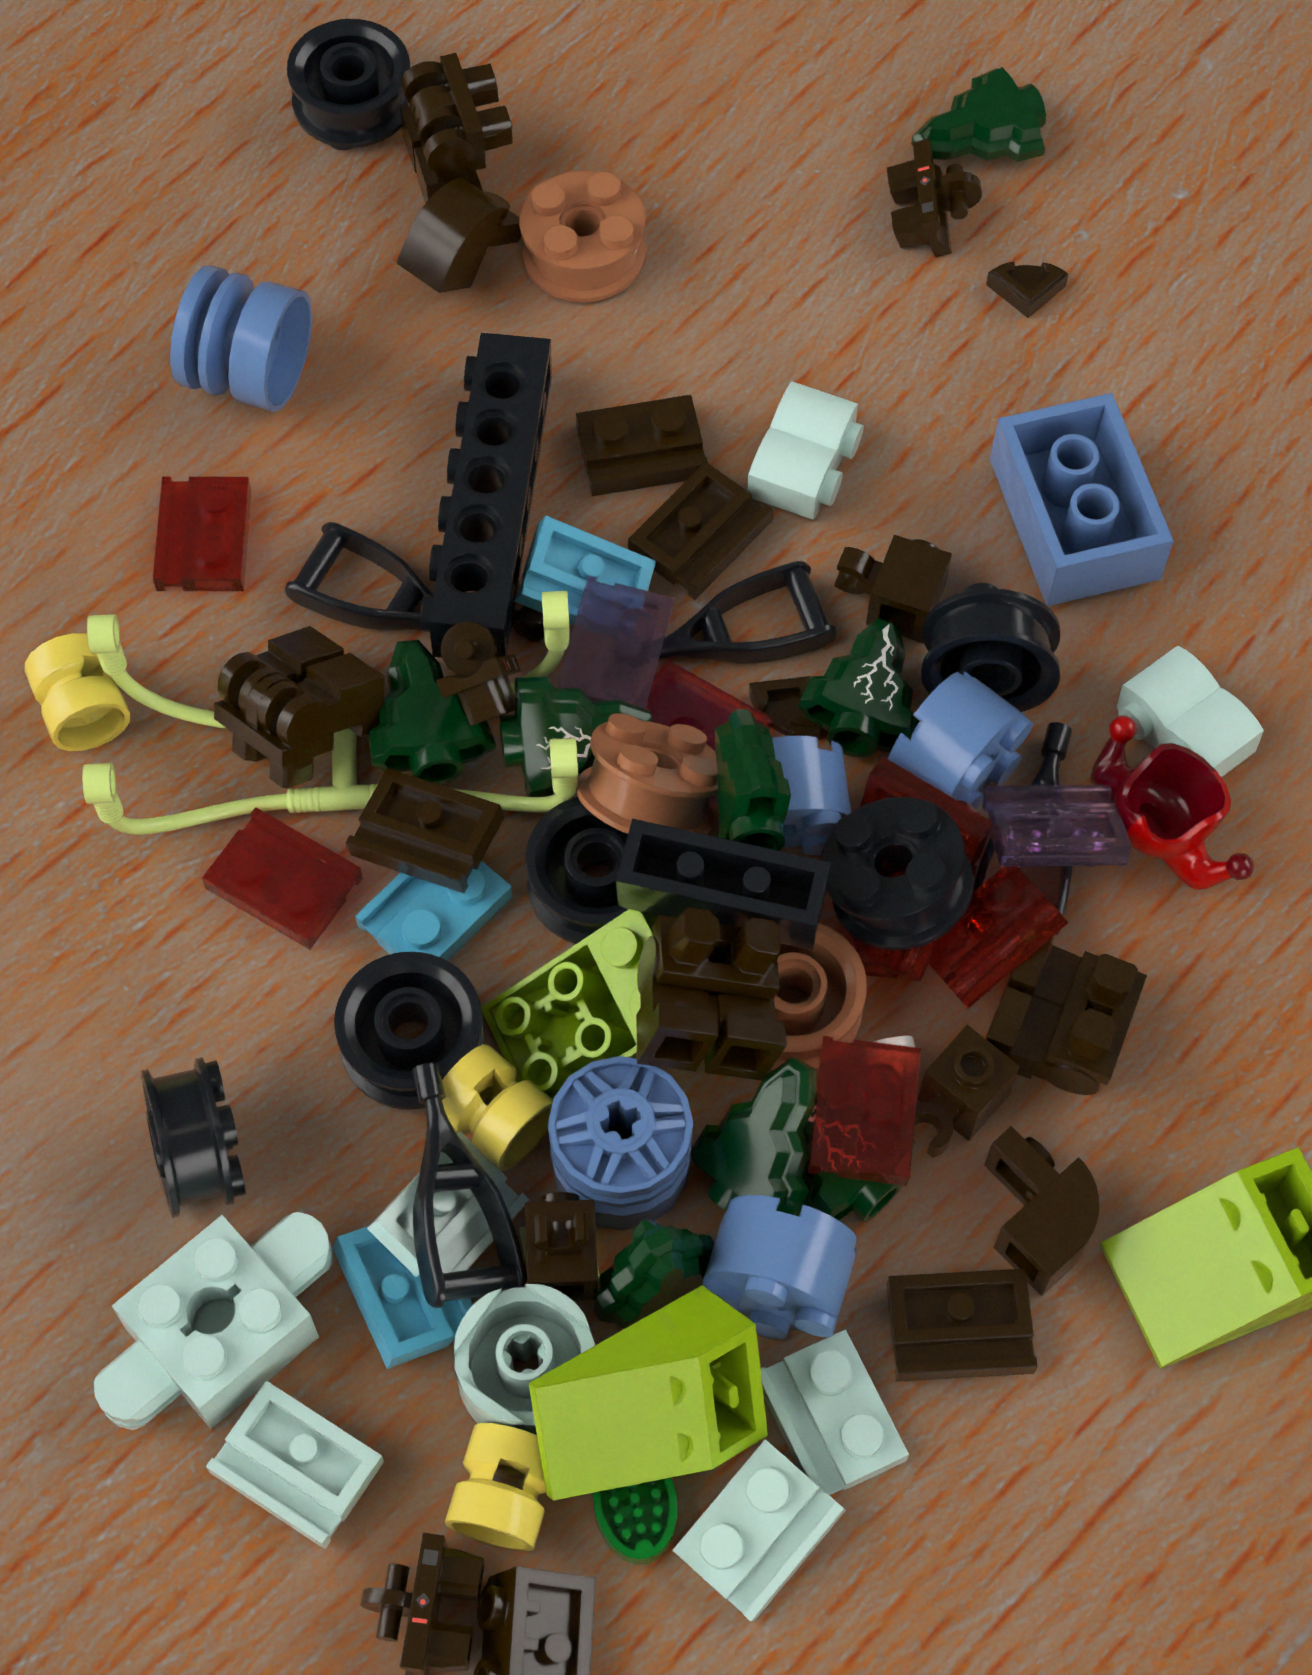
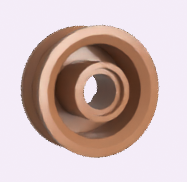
M586 170L562 173L536 185L525 199L519 217L520 232L523 239L522 260L529 278L541 290L566 301L594 302L619 294L637 279L646 259V243L644 238L646 225L645 210L636 192L625 182L621 181L617 175L607 171L596 172Z
M612 714L608 722L599 725L593 731L590 747L595 760L592 767L587 768L580 774L576 792L579 800L589 812L604 823L627 834L629 833L633 818L707 835L714 821V814L709 804L712 796L718 794L719 777L716 753L706 744V735L695 727L684 724H675L669 727L639 720L627 714Z
M819 922L813 950L780 943V953L777 959L780 989L793 986L797 989H802L809 998L802 1003L790 1004L781 1000L777 994L775 995L777 1021L784 1022L787 1046L770 1071H774L790 1057L799 1058L816 1070L824 1068L847 1051L860 1028L867 993V979L863 963L847 939L834 929Z

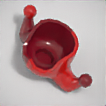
M1122 715L1115 718L1109 725L1110 738L1093 766L1091 781L1107 799L1114 803L1115 822L1124 840L1140 853L1162 859L1181 881L1196 890L1213 887L1231 878L1243 880L1251 877L1254 863L1249 855L1238 853L1231 855L1228 861H1214L1206 850V838L1226 817L1231 806V797L1227 785L1219 773L1203 757L1187 747L1174 743L1160 744L1134 768L1128 766L1125 748L1127 742L1136 735L1137 725L1129 716Z

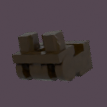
M457 53L440 56V63L426 61L412 66L404 73L401 79V86L407 104L400 105L403 138L414 171L417 173V180L425 204L442 186L461 177L483 191L476 170L486 168L485 151L513 143L512 124L506 106L503 105L481 111H476L475 108L499 102L496 77L491 63L462 69Z
M308 626L268 640V651L258 655L244 652L233 656L224 665L218 678V692L224 700L214 703V719L233 732L232 751L245 761L257 762L266 758L270 759L269 779L281 788H291L312 780L314 757L334 750V733L350 729L362 738L368 736L371 730L379 726V711L384 703L385 676L353 654H344V648L313 627Z
M687 907L679 918L659 915L653 925L654 936H650L646 940L638 965L637 985L640 993L641 1008L636 1014L637 1064L696 1072L704 1059L705 1073L763 1081L787 1046L784 1022L777 1021L774 997L780 989L777 963L780 953V941L777 923L774 920L752 917L742 927L719 924V919L711 911Z
M1029 927L985 1039L1020 1066L1017 1075L1029 1079L1035 1076L1050 1082L1057 1088L1074 1094H1096L1101 1083L1107 1085L1112 1077L1147 975L1138 972L1134 964L1108 954L1097 956L1085 951L1082 957L1052 945L1053 937Z

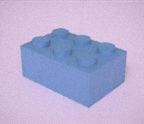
M1112 393L998 418L990 462L1047 606L1161 580L1174 541Z

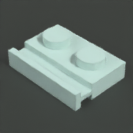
M459 1131L457 1135L494 1181L504 1199L510 1217L513 1219L525 1206V1202H528L530 1199L523 1193L518 1196L505 1183L508 1178ZM440 1153L438 1165L453 1163L445 1153ZM420 1172L367 1228L415 1277L419 1275L413 1235V1203ZM471 1189L434 1193V1225L442 1272L449 1273L468 1270L493 1242V1237L483 1211Z
M846 1329L784 1357L783 1361L768 1368H761L764 1399L798 1468L829 1496L842 1489L845 1491L907 1461L909 1453Z
M266 1380L225 1438L226 1443L214 1459L211 1458L206 1468L210 1474L323 1549H326L331 1542V1536L339 1524L345 1521L383 1465L384 1460L382 1455Z
M765 1439L672 1551L725 1599L729 1600L748 1620L754 1622L846 1509Z

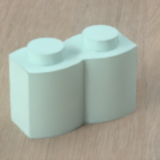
M791 381L783 394L771 426L765 434L751 465L747 491L751 493V499L812 520L815 519L822 504L832 506L843 477V472L837 471V468L843 456L853 459L863 434L864 425L856 423L858 404Z
M1176 646L1123 684L1116 706L1118 716H1129L1136 723L1137 733L1134 736L1135 739H1143L1154 748L1166 743L1187 747L1203 757L1221 777L1256 752L1264 731L1251 711L1234 695L1220 688L1208 669L1195 656L1180 646Z

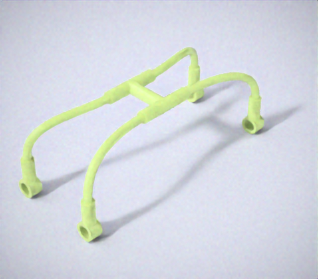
M567 591L542 592L545 645L549 650L542 662L521 678L549 677L559 665L564 650L567 649L570 642ZM116 614L88 616L87 636L91 654L98 655L103 671L110 675L127 695L163 714L197 724L226 728L214 719V711L169 700L136 682L125 670L127 662L120 643L119 623ZM514 681V682H512V683H510V684H511V687H512L513 692H514V694H515V691H514V689H515V681ZM350 729L334 733L332 786L301 789L289 788L285 794L246 798L167 816L133 819L123 816V806L117 794L116 776L112 763L85 764L82 774L85 802L94 805L100 820L108 823L119 832L133 835L162 833L231 817L272 810L288 809L289 813L362 810L366 807L378 785L357 784V734ZM576 738L550 739L554 795L526 797L462 789L454 790L500 804L502 810L530 813L549 812L555 806L572 799L576 794L578 786Z

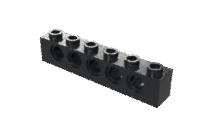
M481 333L477 356H467L464 390L470 391L468 402L459 401L455 432L456 437H462L460 449L450 448L447 464V483L454 484L452 496H442L439 505L438 530L439 532H444L445 535L443 545L433 544L430 555L429 579L436 582L434 595L424 594L420 612V630L422 632H430L432 655L434 657L442 658L441 644L447 631L458 623L469 621L480 623L491 631L496 639V657L508 654L516 604L514 600L518 592L552 380L551 339Z

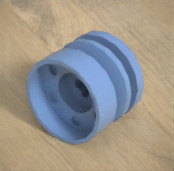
M213 265L203 266L193 275L183 293L176 313L170 349V365L173 378L180 386L190 389L203 388L206 393L212 395L224 394L230 387L231 395L237 402L272 412L281 410L290 400L306 362L312 330L311 299L306 291L271 281L261 282L254 289L253 282L248 275L242 273H231L229 275L224 268Z
M623 1056L592 1061L567 1078L553 1098L548 1122L551 1165L557 1191L575 1193L580 1196V1200L594 1199L595 1223L597 1226L620 1230L634 1228L644 1219L655 1221L670 1211L687 1186L693 1137V1119L688 1098L674 1078L657 1066L637 1064V1059ZM620 1125L625 1133L632 1132V1137L622 1140L616 1131L610 1132L609 1128Z

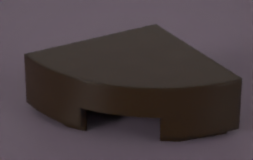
M1009 262L999 265L988 272L986 282L990 289L1029 318L1066 287L1069 274L1049 263L1042 262V266L1039 267L1033 265L1014 266L1015 262Z
M810 676L749 683L751 703L756 713L767 725L786 736L817 737V740H819L820 726L806 719L804 713L797 707L811 678Z

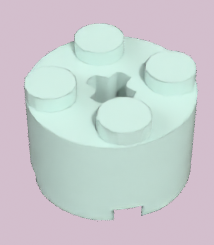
M525 1284V1287L510 1288L503 1291L500 1288L487 1293L471 1306L461 1320L455 1335L454 1369L462 1401L471 1417L477 1423L506 1425L537 1435L529 1383L595 1346L591 1329L585 1314L579 1306L562 1292L542 1284ZM532 1355L538 1357L539 1367L536 1370L526 1368L521 1373L514 1371L513 1359L517 1358L520 1361L526 1362Z

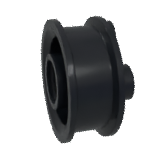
M362 19L334 20L321 24L305 33L293 46L287 61V77L292 89V107L296 120L304 131L316 140L328 144L337 150H349L373 145L395 134L402 127L400 105L407 104L401 86V79L410 68L408 51L401 39L388 28Z
M976 583L968 586L964 592L941 601L926 616L923 624V641L928 653L922 662L921 680L929 695L950 675L956 672L963 675L964 671L978 679L1020 712L1030 710L1042 704L1057 689L1060 681V665L1054 652L1060 642V624L1054 612L1038 599L1024 593L998 589L992 584Z
M578 797L555 806L541 818L529 837L525 854L528 895L534 912L551 932L574 944L579 943L628 910L618 906L616 879L628 834L598 819L585 808ZM603 863L613 869L609 874L602 877H591L582 872V869L589 864L599 865Z
M892 797L866 804L837 822L822 851L821 860L831 863L827 892L832 899L833 908L839 922L853 938L874 948L907 950L929 944L945 935L961 920L972 900L974 874L969 858L965 853V845L959 827L947 812L926 800L911 797ZM906 871L900 876L890 877L897 872Z
M393 953L367 964L346 984L338 999L335 1010V1035L348 1076L366 1096L380 1104L397 1109L425 1108V1104L419 1103L412 1073L413 1068L425 1063H438L443 1080L462 1057L474 1048L485 1044L481 1006L474 986L455 965L441 957L428 953ZM419 1021L427 1026L420 1036L413 1039H402L393 1034L400 1024Z
M203 1057L195 1058L193 1070L153 1078L148 1069L141 1070L142 1086L147 1108L146 1117L152 1148L171 1217H179L181 1205L221 1196L226 1205L234 1204V1197L245 1195L246 1191L238 1155L227 1156V1150H231L233 1146L238 1145V1138L230 1105L220 1107L216 1105V1102L225 1100L224 1087L217 1060L205 1063Z

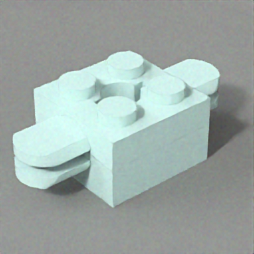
M295 1212L284 1217L249 1246L226 1218L221 1215L115 1302L112 1308L136 1342L103 1368L94 1380L95 1398L107 1418L119 1427L135 1430L145 1426L176 1398L182 1395L212 1430L260 1389L266 1380L269 1381L316 1341L319 1335L312 1317L296 1297L328 1271L332 1265V1246L322 1223L311 1215Z

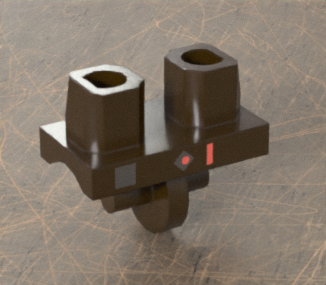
M930 139L913 142L914 160L887 167L888 184L895 204L919 199V204L891 212L894 234L900 248L929 242L935 257L951 254L947 211L951 212V217L954 219L965 218L968 215L967 209L975 206L982 197L981 181L976 175L963 171V167L959 164L949 165L946 168V174L943 175L941 167L933 162Z
M469 621L458 623L451 627L442 639L441 654L448 669L456 675L436 680L442 697L459 696L470 726L514 711L515 694L508 676L521 672L515 654L496 657V639L491 631L480 623Z
M423 1533L413 1593L406 1592L410 1567L401 1564L388 1565L385 1588H366L362 1593L360 1606L380 1613L376 1634L377 1639L397 1641L401 1617H409L400 1663L401 1669L406 1670L405 1675H428L429 1670L437 1672L468 1671L474 1633L473 1627L437 1622L441 1596L479 1601L485 1563L482 1557L459 1549L448 1548L445 1535Z

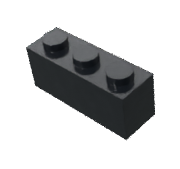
M632 818L616 879L618 906L658 916L664 915L677 918L681 916L687 907L709 910L719 919V924L742 927L752 917L774 920L778 925L780 943L813 950L827 892L831 863Z

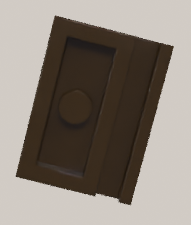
M691 395L576 413V427L586 472L590 481L592 497L684 482L704 462L708 463L707 457L704 455L703 441Z
M704 462L628 538V550L655 560V572L673 585L679 583L688 590V596L696 600L771 523L772 508L766 504L763 507L751 499V493L707 462Z
M387 768L359 817L360 826L354 836L349 835L345 843L351 856L465 893L468 888L467 879L473 869H478L504 820V815L500 804Z
M1026 1269L888 1277L886 1285L892 1347L895 1355L896 1382L1035 1373L1038 1366L1033 1347L1034 1333Z

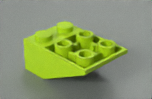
M628 909L481 1007V1011L503 1057L516 1068L517 1083L529 1080L553 1100L567 1078L592 1061L617 1056L637 1059L636 1014L641 1008L640 993L637 985L638 965L648 937L654 936L653 925L659 917L658 915Z
M1299 1147L1238 1170L1100 1243V1247L1160 1369L1312 1308V1171Z
M703 1285L529 1383L546 1494L552 1500L712 1470L768 1436L756 1324Z

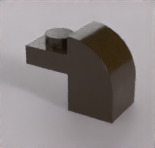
M462 177L454 179L434 193L420 210L409 230L396 263L439 293L470 288L488 247L519 242L521 238L519 217L509 211L510 204L502 197L490 192L481 191Z
M1010 1126L992 1142L984 1166L1024 1207L1001 1227L993 1248L1014 1269H1026L1027 1282L1042 1297L1074 1267L1082 1256L1098 1221L1099 1194L1090 1170L1079 1157L1059 1174L1054 1169L1055 1163L1052 1156L1041 1143L1032 1137L1024 1139Z

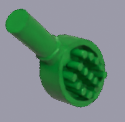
M672 1477L592 1493L597 1526L603 1539L615 1554L627 1562L648 1564L656 1561L666 1552L674 1537L677 1524V1497Z

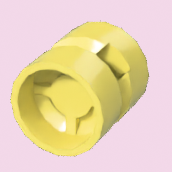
M71 633L55 637L41 644L30 653L25 661V674L35 699L42 706V717L51 740L57 748L66 751L89 750L112 741L125 730L130 723V711L120 687L110 675L103 671L98 655L91 654L86 633Z
M483 1044L462 1057L444 1077L442 1082L446 1097L442 1102L448 1119L456 1133L459 1131L464 1135L473 1133L471 1143L500 1171H507L526 1158L547 1134L553 1100L529 1080L517 1083L516 1068L490 1045Z
M478 1423L474 1425L463 1461L465 1469L470 1473L469 1480L456 1483L445 1524L453 1531L485 1544L514 1551H533L545 1513L544 1507L537 1499L539 1494L546 1493L537 1435L506 1425ZM494 1475L516 1481V1488L492 1481Z

